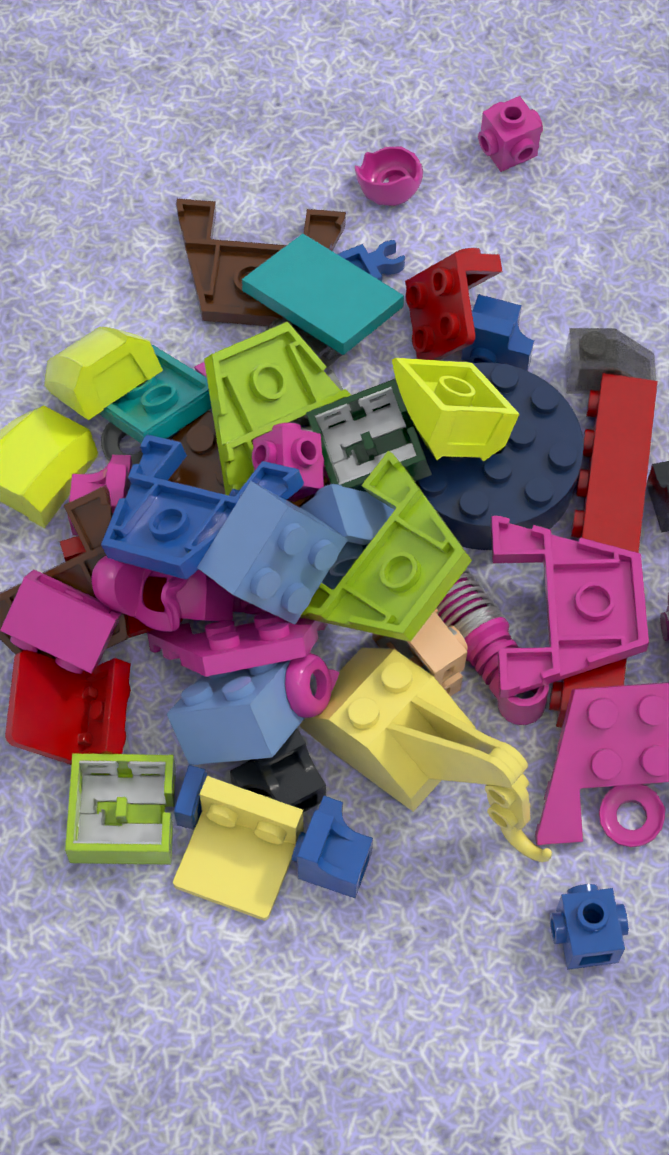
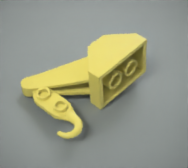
M362 647L339 671L340 674L325 710L320 715L305 718L300 723V727L325 748L412 812L417 809L442 780L486 784L485 791L490 804L487 813L500 826L506 840L516 850L534 861L547 862L551 859L552 851L549 848H539L522 831L530 821L531 808L529 794L526 789L529 786V781L523 774L528 768L525 758L511 745L478 731L435 677L397 650Z

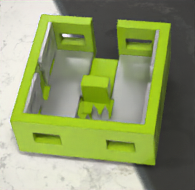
M72 753L65 852L70 863L171 865L173 822L171 813L165 812V807H174L176 765L174 755Z

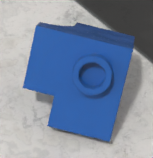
M478 294L472 310L475 340L473 344L462 349L461 360L468 361L469 363L508 364L528 371L534 340L526 337L519 329L522 305Z
M323 796L319 809L313 813L307 832L300 833L293 851L292 861L297 862L298 879L356 899L372 855L373 838L357 833L347 826L343 819L342 801Z

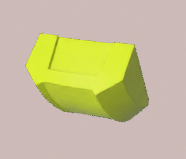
M98 327L55 356L50 357L47 361L44 386L60 401L87 420H90L102 412L105 407L146 380H150L162 372L163 369L149 340L130 332L110 327Z
M407 358L392 359L395 378L406 409L422 440L436 460L442 456L480 457L482 461H485L506 446L519 413L473 363Z
M44 405L15 418L0 430V502L24 514L37 525L46 528L70 495L72 474H85L99 455L90 429Z

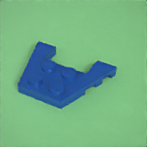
M146 435L140 446L143 453L139 464H133L128 476L131 482L126 498L119 499L101 546L107 558L186 580L199 570L197 568L250 481L285 500L301 489L304 481L299 469L262 461L234 497L171 482L168 479L187 457L181 442Z

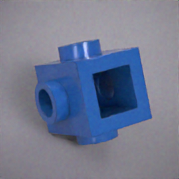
M595 884L574 886L567 890V894L561 895L556 912L550 913L552 938L554 944L563 945L567 970L619 963L625 950L623 936L628 935L629 928L624 904H616L613 888L598 890V886Z

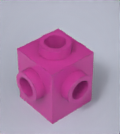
M521 96L506 102H498L482 113L481 131L478 133L479 144L483 152L490 156L497 168L502 172L538 155L540 136L543 132L542 121L534 109H529Z
M280 423L274 425L272 431L253 439L252 463L254 471L262 461L299 469L304 485L289 497L287 501H298L324 487V458L322 455L320 433L301 430V426L296 423Z

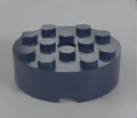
M473 363L519 413L507 444L485 461H482L480 457L442 456L436 460L414 425L432 474L415 481V483L462 547L476 550H492L491 516L509 518L510 524L532 529L533 525L551 529L561 519L575 493L583 459V436L579 421L570 404L556 388L544 379L527 370L508 364Z

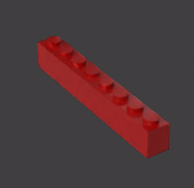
M603 373L599 391L590 390L586 417L595 418L593 430L585 429L583 437V456L590 457L588 470L580 469L576 496L584 497L583 510L575 509L571 537L584 538L639 553L658 381ZM627 658L562 679L561 682H553L549 710L558 711L556 727L562 728L572 689L624 685Z

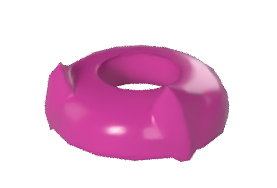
M309 653L307 657L293 659L290 661L286 671L285 688L287 699L292 710L303 718L315 717L325 710L340 674L336 670L328 669L326 663L318 655ZM312 673L314 674L317 683V690L315 696L312 695L310 689V678Z
M646 785L614 786L602 799L599 810L600 824L606 835L615 843L630 848L644 846L653 841L662 830L666 808L657 793ZM629 802L639 804L646 813L645 824L636 830H628L622 827L617 820V810L621 805Z

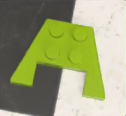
M288 321L204 358L225 494L229 495L232 489L240 490L254 473L252 463L253 444L251 440L272 431V427L276 424L290 423L307 415L306 412L351 395L346 389L340 390L324 372L326 365Z
M387 451L361 486L371 496L394 509V512L335 589L332 590L321 583L311 598L310 604L300 617L411 642L472 562V559L402 463L393 453Z

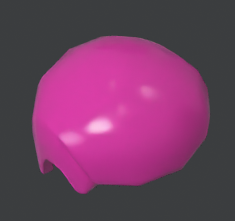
M402 146L384 147L374 153L366 152L361 167L355 165L357 181L367 199L378 205L397 206L408 201L418 190L423 178V166L415 153ZM388 178L389 182L383 183L384 180Z

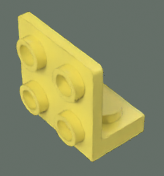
M207 776L199 794L202 813L175 874L173 885L176 889L266 921L270 917L291 864L297 839L300 833L304 831L303 810Z

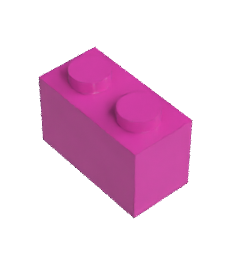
M33 569L23 578L0 631L10 635V641L23 650L37 652L40 649L55 656V662L68 671L81 674L85 670L92 673L100 663L122 613L111 610L98 599Z

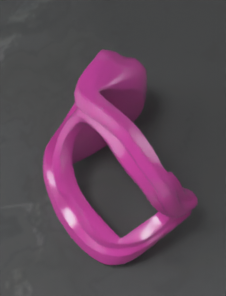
M104 556L96 563L91 576L92 587L95 596L104 606L116 612L135 617L154 630L174 632L179 628L181 608L176 594L186 585L189 578L185 580L172 577L163 586L161 600L167 612H156L148 609L143 601L145 582L154 571L107 558V556Z

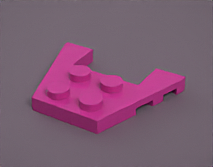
M491 516L493 564H544L549 647L499 648L500 698H508L647 651L649 637L640 553L580 538L578 542L551 535V530L533 525V528L529 529L510 524L509 518Z
M264 612L254 616L253 623L235 626L234 621H218L206 625L205 632L192 634L190 624L185 623L180 624L179 628L174 632L151 630L147 631L151 652H160V649H162L164 658L168 660L180 658L181 666L207 677L307 657L319 639L318 631L325 630L328 623L300 617L296 624H292L270 612Z
M669 682L572 689L556 749L557 756L550 781H548L544 796L545 803L542 815L535 831L537 845L583 842L580 789L669 782Z

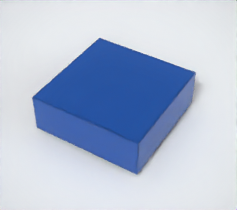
M188 765L174 809L177 826L192 830L196 827L202 813L199 794L208 776L206 769Z

